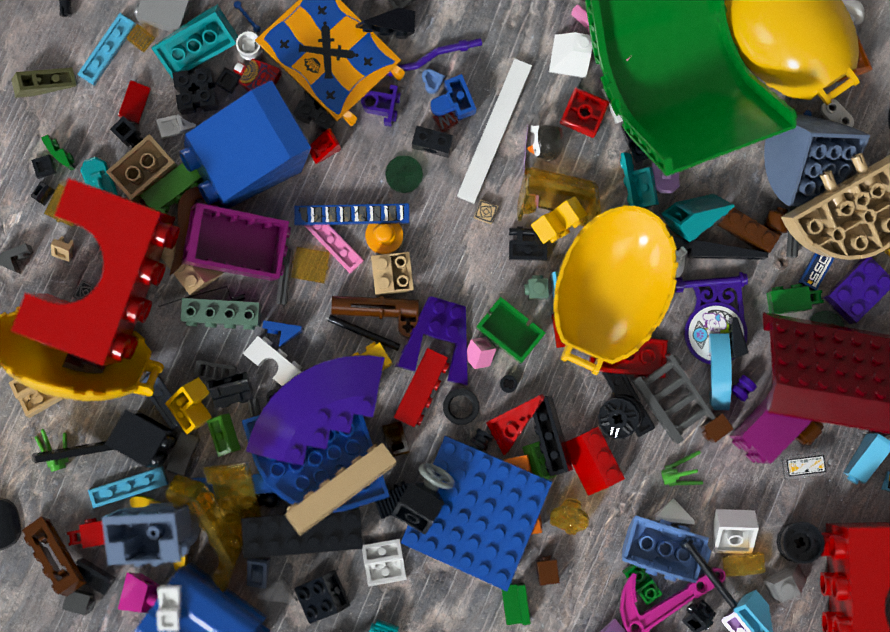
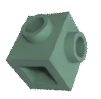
M534 275L532 279H528L527 284H524V294L528 295V300H547L549 298L548 278H543V275Z

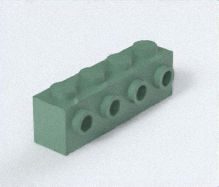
M182 298L181 321L186 323V326L197 327L198 323L205 324V327L217 328V325H224L226 329H236V326H243L245 330H255V327H260L262 304L259 302Z

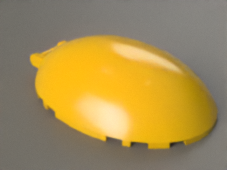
M842 0L724 1L727 8L726 18L733 42L738 47L741 59L752 73L763 80L768 87L774 88L781 92L782 95L793 99L812 100L818 95L825 105H829L832 103V99L851 86H856L860 83L858 77L853 72L857 68L859 57L858 37L852 18ZM844 76L848 77V80L826 94L825 89Z
M638 206L611 208L588 222L575 237L562 262L554 292L556 329L561 342L565 344L561 355L562 361L566 362L568 360L591 370L592 374L597 375L603 361L613 364L630 357L652 337V333L660 325L674 295L678 262L676 261L675 250L677 249L673 236L668 232L666 224L653 212ZM572 348L596 358L595 363L571 354Z
M20 306L16 307L14 312L9 314L4 312L0 315V367L20 383L39 392L81 401L111 400L132 393L149 397L154 392L153 387L158 375L163 371L164 366L162 363L150 360L152 351L146 345L145 338L136 331L132 333V336L138 337L139 341L136 351L130 360L124 358L121 363L106 365L103 373H83L62 367L68 352L11 331ZM146 371L151 372L147 383H142Z

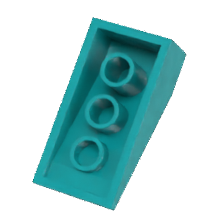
M217 4L153 45L151 49L173 79L172 73L189 71L234 46L238 34Z

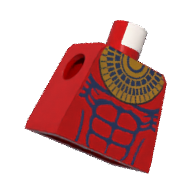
M251 59L248 66L238 62L234 68V72L241 75L239 79L240 85L248 92L271 80L276 86L282 76L280 68L255 59Z

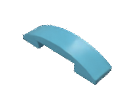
M729 333L709 334V353H711L709 404L714 410H729L732 386Z

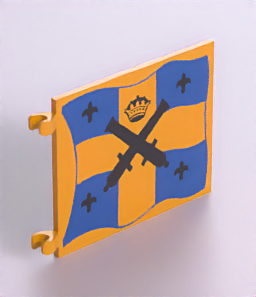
M298 0L255 39L336 121L343 117L350 126L356 123L357 117L349 110L390 71L399 81L405 75L404 70L397 66L401 59L373 32H363L362 29L355 28L356 24L362 21L341 0Z

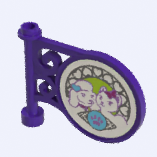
M739 272V276L687 281H683L682 277L676 278L675 293L683 292L684 288H693L696 296L694 310L688 317L684 327L686 346L696 359L711 365L709 334L729 333V318L731 317L738 318L745 342H747L748 330L744 318L742 287L748 284L746 273ZM709 286L713 293L710 300L705 299L704 295L709 296L710 291L703 290L700 293L699 287ZM732 288L736 291L738 310L728 305L735 298L732 291L725 292V295L730 296L728 300L723 298L725 289Z

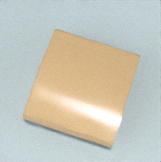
M16 379L9 382L15 398L19 400L28 418L63 400V398L29 388Z

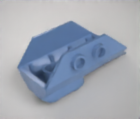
M635 515L628 527L624 540L622 561L645 568L646 573L651 575L664 574L665 579L676 582L677 578L696 583L698 576L704 572L688 550L682 549L680 542L690 536L694 540V547L708 564L711 550L708 547L709 538L690 532L691 528L679 525V528L672 527V522L661 519L659 523Z

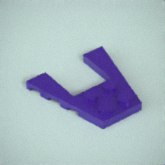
M432 296L428 297L418 317L419 320L415 328H413L407 345L404 346L401 352L402 355L399 361L396 362L395 367L416 371L423 335L455 344L447 381L464 386L468 385L466 306Z

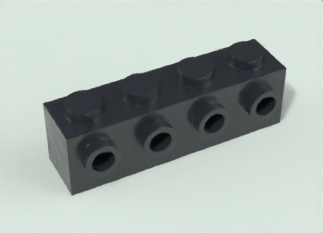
M552 395L544 396V400L532 416L535 421V432L539 435L541 442L539 443L540 450L545 456V467L550 477L573 470Z

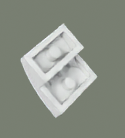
M400 539L362 545L369 587L407 580Z

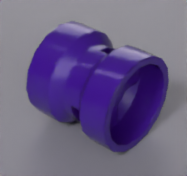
M742 375L739 378V382L731 387V392L741 401L745 402L748 399V394L754 392L757 386L751 379Z

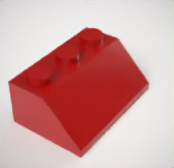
M598 426L565 442L571 463L588 496L625 479Z

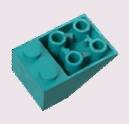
M713 193L675 202L661 214L671 231L691 242L698 238L707 228L713 226L722 216L727 215L735 206Z

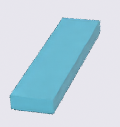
M119 13L77 75L95 86L137 24Z
M161 466L90 489L88 493L94 509L168 485L169 483L164 467Z

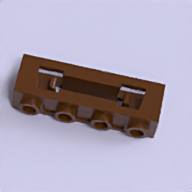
M41 516L22 530L25 534V542L32 546L34 550L33 555L44 567L42 571L47 578L51 579L53 583L51 586L56 594L69 596L87 583L50 519ZM42 543L49 544L60 565L65 566L67 570L59 569L48 548L44 547Z

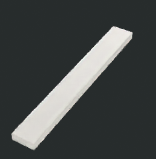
M514 59L457 194L458 198L475 204L532 65Z

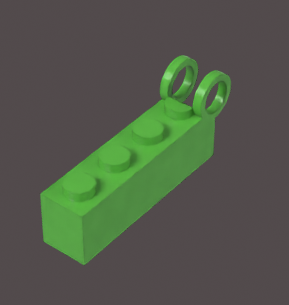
M182 163L140 196L149 208L167 214L170 206L174 203L178 204L182 195L190 188L198 187V184L202 183L203 179L197 169L189 172Z

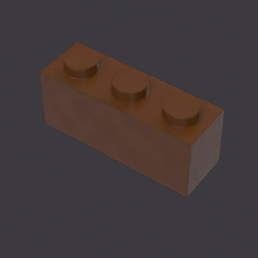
M732 208L727 215L722 216L717 226L757 251L768 252V254L780 238L779 235L736 208Z

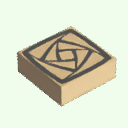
M480 200L474 219L492 225L498 206Z

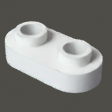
M832 99V103L829 104L834 107V111L829 109V105L824 103L821 105L820 112L825 119L843 124L842 119H846L847 126L853 127L854 119L852 115L837 100Z

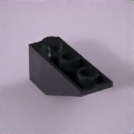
M396 8L356 24L355 28L362 29L363 32L370 33L375 31L379 32L382 36L395 35L398 39H406L415 33V11Z

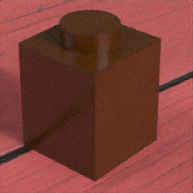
M723 413L717 414L713 420L710 419L701 426L703 430L701 434L707 441L716 443L734 430Z
M547 555L541 556L540 560H536L540 586L560 583L557 559Z

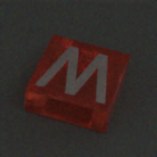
M452 112L442 116H432L443 133L458 124Z

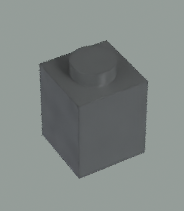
M77 589L69 596H65L62 610L86 615L94 609L96 600L93 598L95 594Z

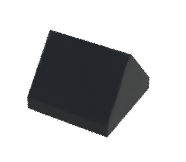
M40 181L32 192L31 197L45 206L56 190Z

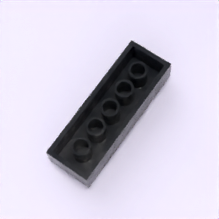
M360 509L331 513L301 536L286 518V514L241 518L244 559L363 549Z

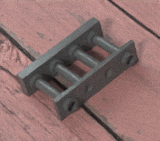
M667 353L665 357L669 362L646 378L636 375L630 380L671 440L679 444L684 440L681 436L683 434L682 431L705 415L712 420L715 416L713 415V407L708 402L705 403L680 365L682 363L676 355L673 356ZM674 368L679 378L658 393L652 394L649 390L650 384ZM685 384L690 394L670 408L663 410L659 404L661 399ZM695 400L701 409L679 425H673L670 420L672 415Z

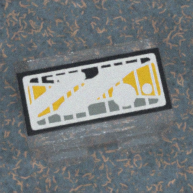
M817 448L806 449V453L798 454V451L786 452L787 456H781L784 479L792 480L827 475L824 452H818Z

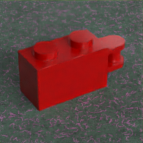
M96 518L84 520L85 524L79 525V530L66 532L70 539L68 546L82 543V548L105 544L102 521H97ZM77 533H80V541H78Z

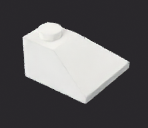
M576 32L555 35L549 72L586 78L592 52L590 35Z

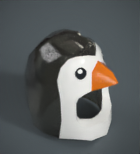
M531 125L530 132L534 134L535 141L533 145L527 148L528 151L535 154L537 158L545 160V162L557 159L564 144L562 128L550 125Z

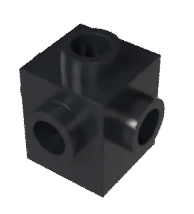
M702 599L698 603H691L686 608L687 613L682 622L692 632H701L713 625L714 622L712 620L717 613Z

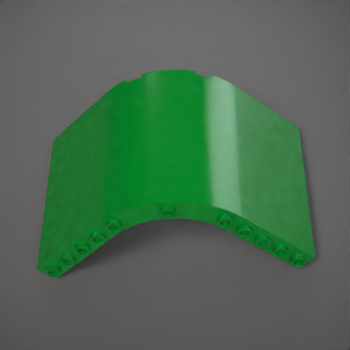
M585 0L596 64L601 66L603 76L600 79L616 116H621L623 120L622 127L629 137L666 176L796 128V110L791 108L774 91H771L764 83L758 80L741 59L738 47L733 42L726 18L727 8L724 0Z

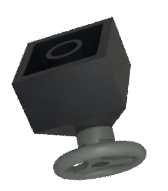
M423 463L419 467L420 473L426 480L424 482L410 483L392 513L393 517L426 535L445 503L438 492L439 487L450 489L455 484L454 479L449 473L430 463Z

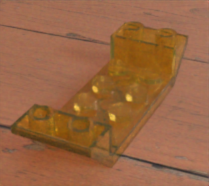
M249 461L204 467L207 483L212 484L221 515L226 549L242 547L241 518L262 516Z
M179 474L175 475L165 491L166 498L169 503H172L174 508L189 503L190 510L193 514H196L201 529L209 537L210 545L218 553L220 562L213 575L214 583L220 587L222 592H225L234 574L242 549L206 484Z

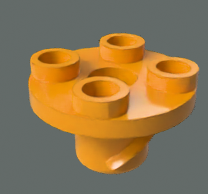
M369 224L366 228L365 239L370 249L375 253L382 255L391 254L401 246L403 230L400 224Z

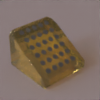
M137 24L126 39L144 53L155 37Z

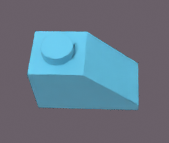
M757 590L745 594L733 609L734 612L752 632H773L769 604Z

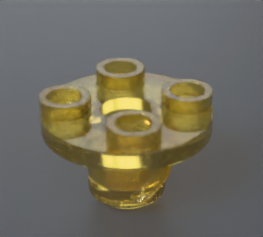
M568 498L564 500L561 506L551 511L550 524L565 530L569 535H575L577 532L583 531L588 527L589 516L581 510L582 504L579 500Z

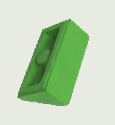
M229 413L207 421L218 457L241 449Z
M540 441L522 447L524 455L529 454L532 473L545 479L556 477V475L550 477L546 470V460L540 450Z

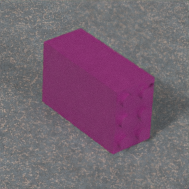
M196 203L191 207L181 264L264 280H277L284 273L282 261L283 257H286L288 246L285 245L286 238H289L291 233L289 221Z
M766 397L730 435L733 439L731 442L738 449L742 448L747 453L745 456L751 462L771 464L812 420L768 413Z

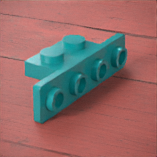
M626 152L621 153L620 165L624 169L625 177L623 181L628 191V205L641 208L659 205L652 167L634 171L632 155Z

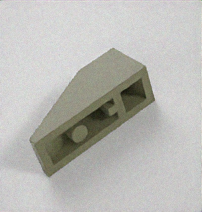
M72 67L16 72L11 79L15 98L37 96L77 86Z

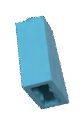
M866 434L843 472L848 476L847 479L854 484H866L890 453V440L880 434Z

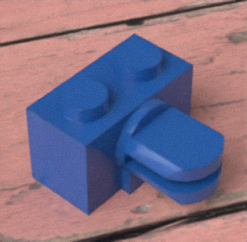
M462 74L445 80L446 94L433 98L430 104L434 115L442 116L454 111L458 121L476 114V106Z

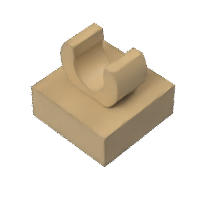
M60 237L59 240L54 239L51 243V255L70 262L73 257V240L65 243L64 237Z

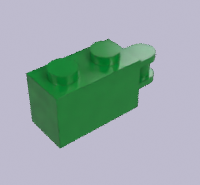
M802 284L790 285L791 289H784L783 286L773 287L772 291L766 293L769 313L777 315L808 311L812 309V305L824 303V300L821 298L822 290L809 291V286L803 287ZM810 295H813L814 301L812 302Z

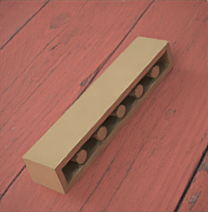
M383 443L379 446L375 444L367 450L368 454L364 457L358 456L351 462L352 465L349 468L343 467L336 472L334 479L331 481L329 479L325 480L319 485L320 489L316 492L310 491L303 497L304 500L301 503H294L287 508L286 518L300 536L396 465L397 461Z

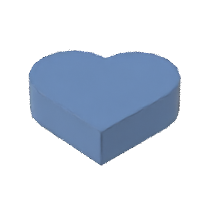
M432 69L424 70L422 80L425 83L426 91L430 94L437 93L445 79V75Z

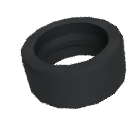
M456 389L445 397L443 412L451 423L466 425L477 417L479 401L471 391ZM466 396L471 400L473 409L469 416L457 418L451 413L450 403L454 397Z

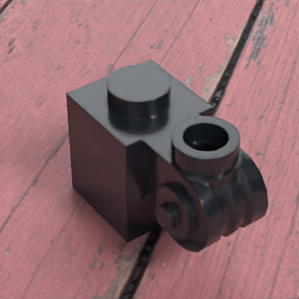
M124 116L110 128L127 147L131 145V148H134L143 140L140 137L141 133Z

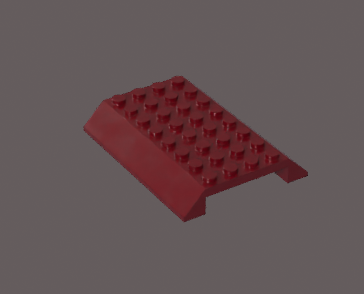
M763 313V330L770 331L773 388L767 395L768 413L890 434V335L772 313Z

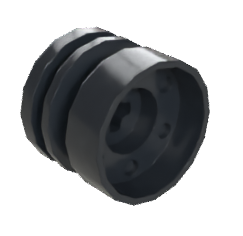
M618 394L610 398L600 408L598 423L607 436L615 439H624L631 436L641 425L644 418L643 408L635 397L628 394ZM618 414H621V415H622V417H621L622 420H621L620 422L617 421V418H618L617 415H618Z
M795 522L785 525L779 531L776 540L777 549L783 558L789 562L801 564L811 563L818 559L823 552L825 544L820 530L807 522ZM795 539H799V542L802 543L801 546H797L794 542Z

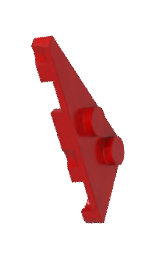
M543 393L486 422L503 455L510 451L544 400Z

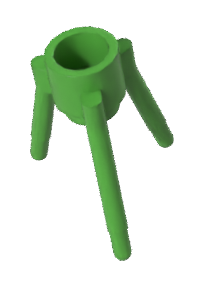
M41 429L46 448L50 451L52 448L44 429ZM63 433V448H67L66 433ZM35 436L41 452L46 451L39 437ZM64 458L47 461L48 468L50 467L51 472L66 468L65 463L69 462V460Z
M696 451L670 465H666L665 469L661 470L664 485L669 484L670 487L675 485H703V481H676L680 480L679 477L698 473V469L679 473L677 468L673 469L699 455L701 452Z

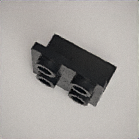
M335 570L294 588L309 624L337 614L351 606Z

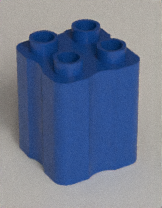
M190 562L187 566H182L167 584L170 586H181L179 631H158V598L134 632H270L271 630L263 625L267 618L265 614Z

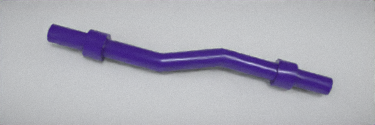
M481 38L469 41L465 39L455 44L436 47L415 62L397 66L403 69L404 72L419 69L440 54L459 50L463 52L468 51V48L482 46ZM391 71L387 74L389 77L393 76Z

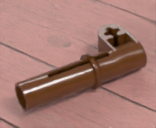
M332 296L331 315L379 317V319L384 317L398 318L399 334L404 338H410L413 329L406 333V329L402 328L406 325V321H401V318H415V322H410L409 324L410 327L415 328L418 322L419 300L385 298L384 296H380V298ZM351 305L395 307V309L351 307Z

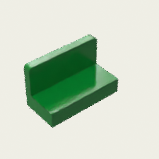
M512 584L508 591L502 590L506 624H531L525 584Z

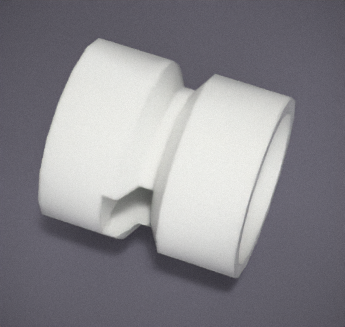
M243 32L236 40L237 50L243 60L250 62L251 59L260 60L264 53V49L255 41L258 37L257 34L253 32Z

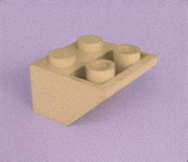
M409 252L371 256L376 296L393 295L414 290Z

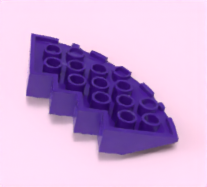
M371 355L340 357L319 363L296 375L283 385L263 408L251 432L246 452L283 462L303 465L307 446L327 449L331 430L350 433L354 414L373 417L384 357Z

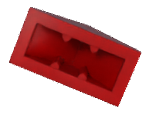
M330 128L310 144L311 150L309 154L315 164H318L341 151L340 144Z

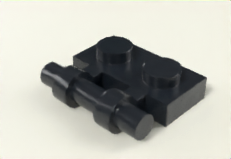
M523 226L509 228V235L517 236V240H509V260L547 261L548 242L543 244L533 228H523ZM523 236H534V241H523Z

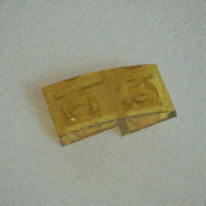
M764 552L729 555L722 558L726 577L766 572Z

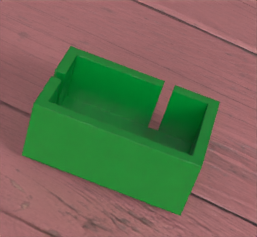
M501 296L489 310V313L492 315L490 316L487 313L476 326L479 332L519 364L525 360L546 334L533 322L527 326L526 323L529 319Z

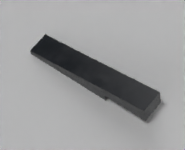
M673 236L677 251L683 246L688 251V259L764 260L768 258V252L699 240L689 242L682 237Z

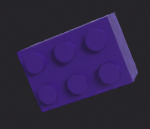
M872 257L861 259L823 298L850 325L855 324L890 290V275Z

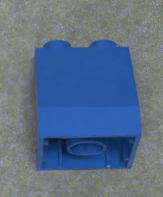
M271 80L249 91L186 133L185 149L180 150L179 155L185 168L189 172L197 169L204 182L198 184V188L207 205L216 202L218 207L229 209L301 173L311 146Z

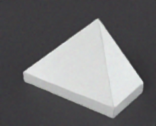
M674 498L653 515V520L655 521L662 519L674 523H695V520Z

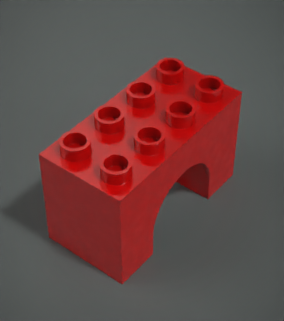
M68 178L54 216L83 227L95 237L103 254L104 265L101 279L88 296L74 303L48 293H25L11 331L102 366L121 363L124 358L130 360L136 351L139 338L132 336L137 321L144 323L150 314L152 301L145 299L151 284L159 286L166 270V264L159 262L165 247L173 249L177 242L180 228L173 225L175 221L173 216Z
M890 522L826 523V532H821L825 543L821 556H827L828 572H821L820 589L823 596H829L830 611L822 613L823 632H890L885 616V600L890 589Z

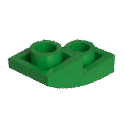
M49 135L41 137L44 145L56 160L71 171L75 169L73 166L75 160L72 154L63 148L60 149L56 138L53 139Z
M631 564L622 571L627 579L632 573L637 574L635 590L647 606L662 595V592L644 568Z

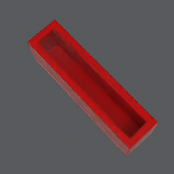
M429 348L426 349L393 418L414 428L416 424L421 425L425 416L422 412L425 407L429 408L433 400L430 395L433 390L437 391L441 380H439L441 372L445 374L449 367L448 357Z

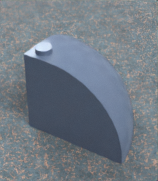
M797 114L795 129L765 139V169L774 193L786 205L799 206L826 191L820 178V174H823V172L831 170L838 185L853 170L851 167L853 165L851 157L864 152L870 135L838 122Z

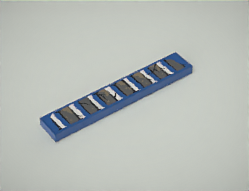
M409 203L294 206L295 226L410 223Z

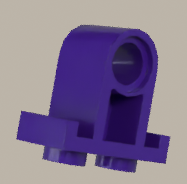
M390 85V93L393 94L369 91L361 99L363 110L369 114L388 117L384 118V126L392 127V123L396 122L398 114L395 106L396 103H400L401 98L398 86ZM368 99L376 101L372 106H368L365 103Z

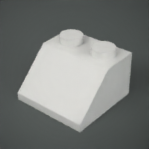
M716 509L713 522V553L752 554L759 529L755 510Z

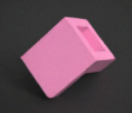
M487 337L471 339L467 349V361L474 369L489 367L497 348Z

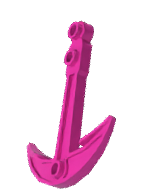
M718 567L712 568L713 572L717 571L719 573L718 578L723 583L726 578L725 572ZM632 573L621 593L620 613L626 632H650V629L694 598H699L709 592L715 586L706 574H702L698 577L696 583H688L684 589L639 614L635 605L637 602L635 590L637 574ZM702 582V587L697 588V583ZM633 624L638 625L636 630H632Z

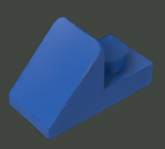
M263 320L262 328L267 330L268 334L278 335V332H281L279 347H283L303 332L302 326Z

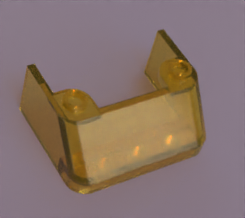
M529 167L525 169L517 204V221L522 220L523 214H530L536 211V195H539L538 208L551 211L575 196L588 214L582 219L584 223L580 226H585L601 213L599 187L595 182Z

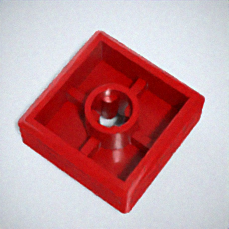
M574 88L560 124L594 138L608 108L609 101L579 88ZM584 109L587 110L588 114L585 117L582 116V113L580 112H583Z

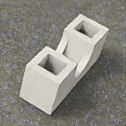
M257 336L243 354L259 367L268 359L276 360L279 368L273 379L281 386L302 372L301 369L303 367L296 361L292 363L286 359L288 355L280 348L276 351L271 346L273 342L267 337L261 338Z

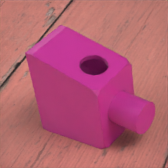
M127 572L118 610L148 613L159 598L158 588L160 585L144 574Z

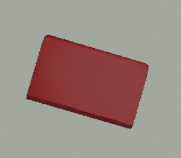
M130 80L118 116L120 118L124 116L128 121L139 124L151 88Z

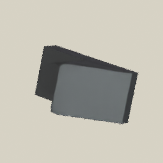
M25 243L0 253V265L21 274L16 260L22 261L29 258L28 255L34 253L32 247Z

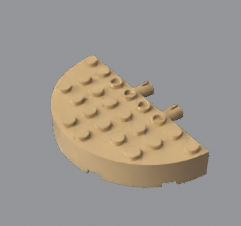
M863 153L855 154L851 157L857 173L838 185L831 170L820 174L826 191L781 216L790 234L808 250L830 258L846 260L864 259L877 255L889 248L890 155L868 167Z

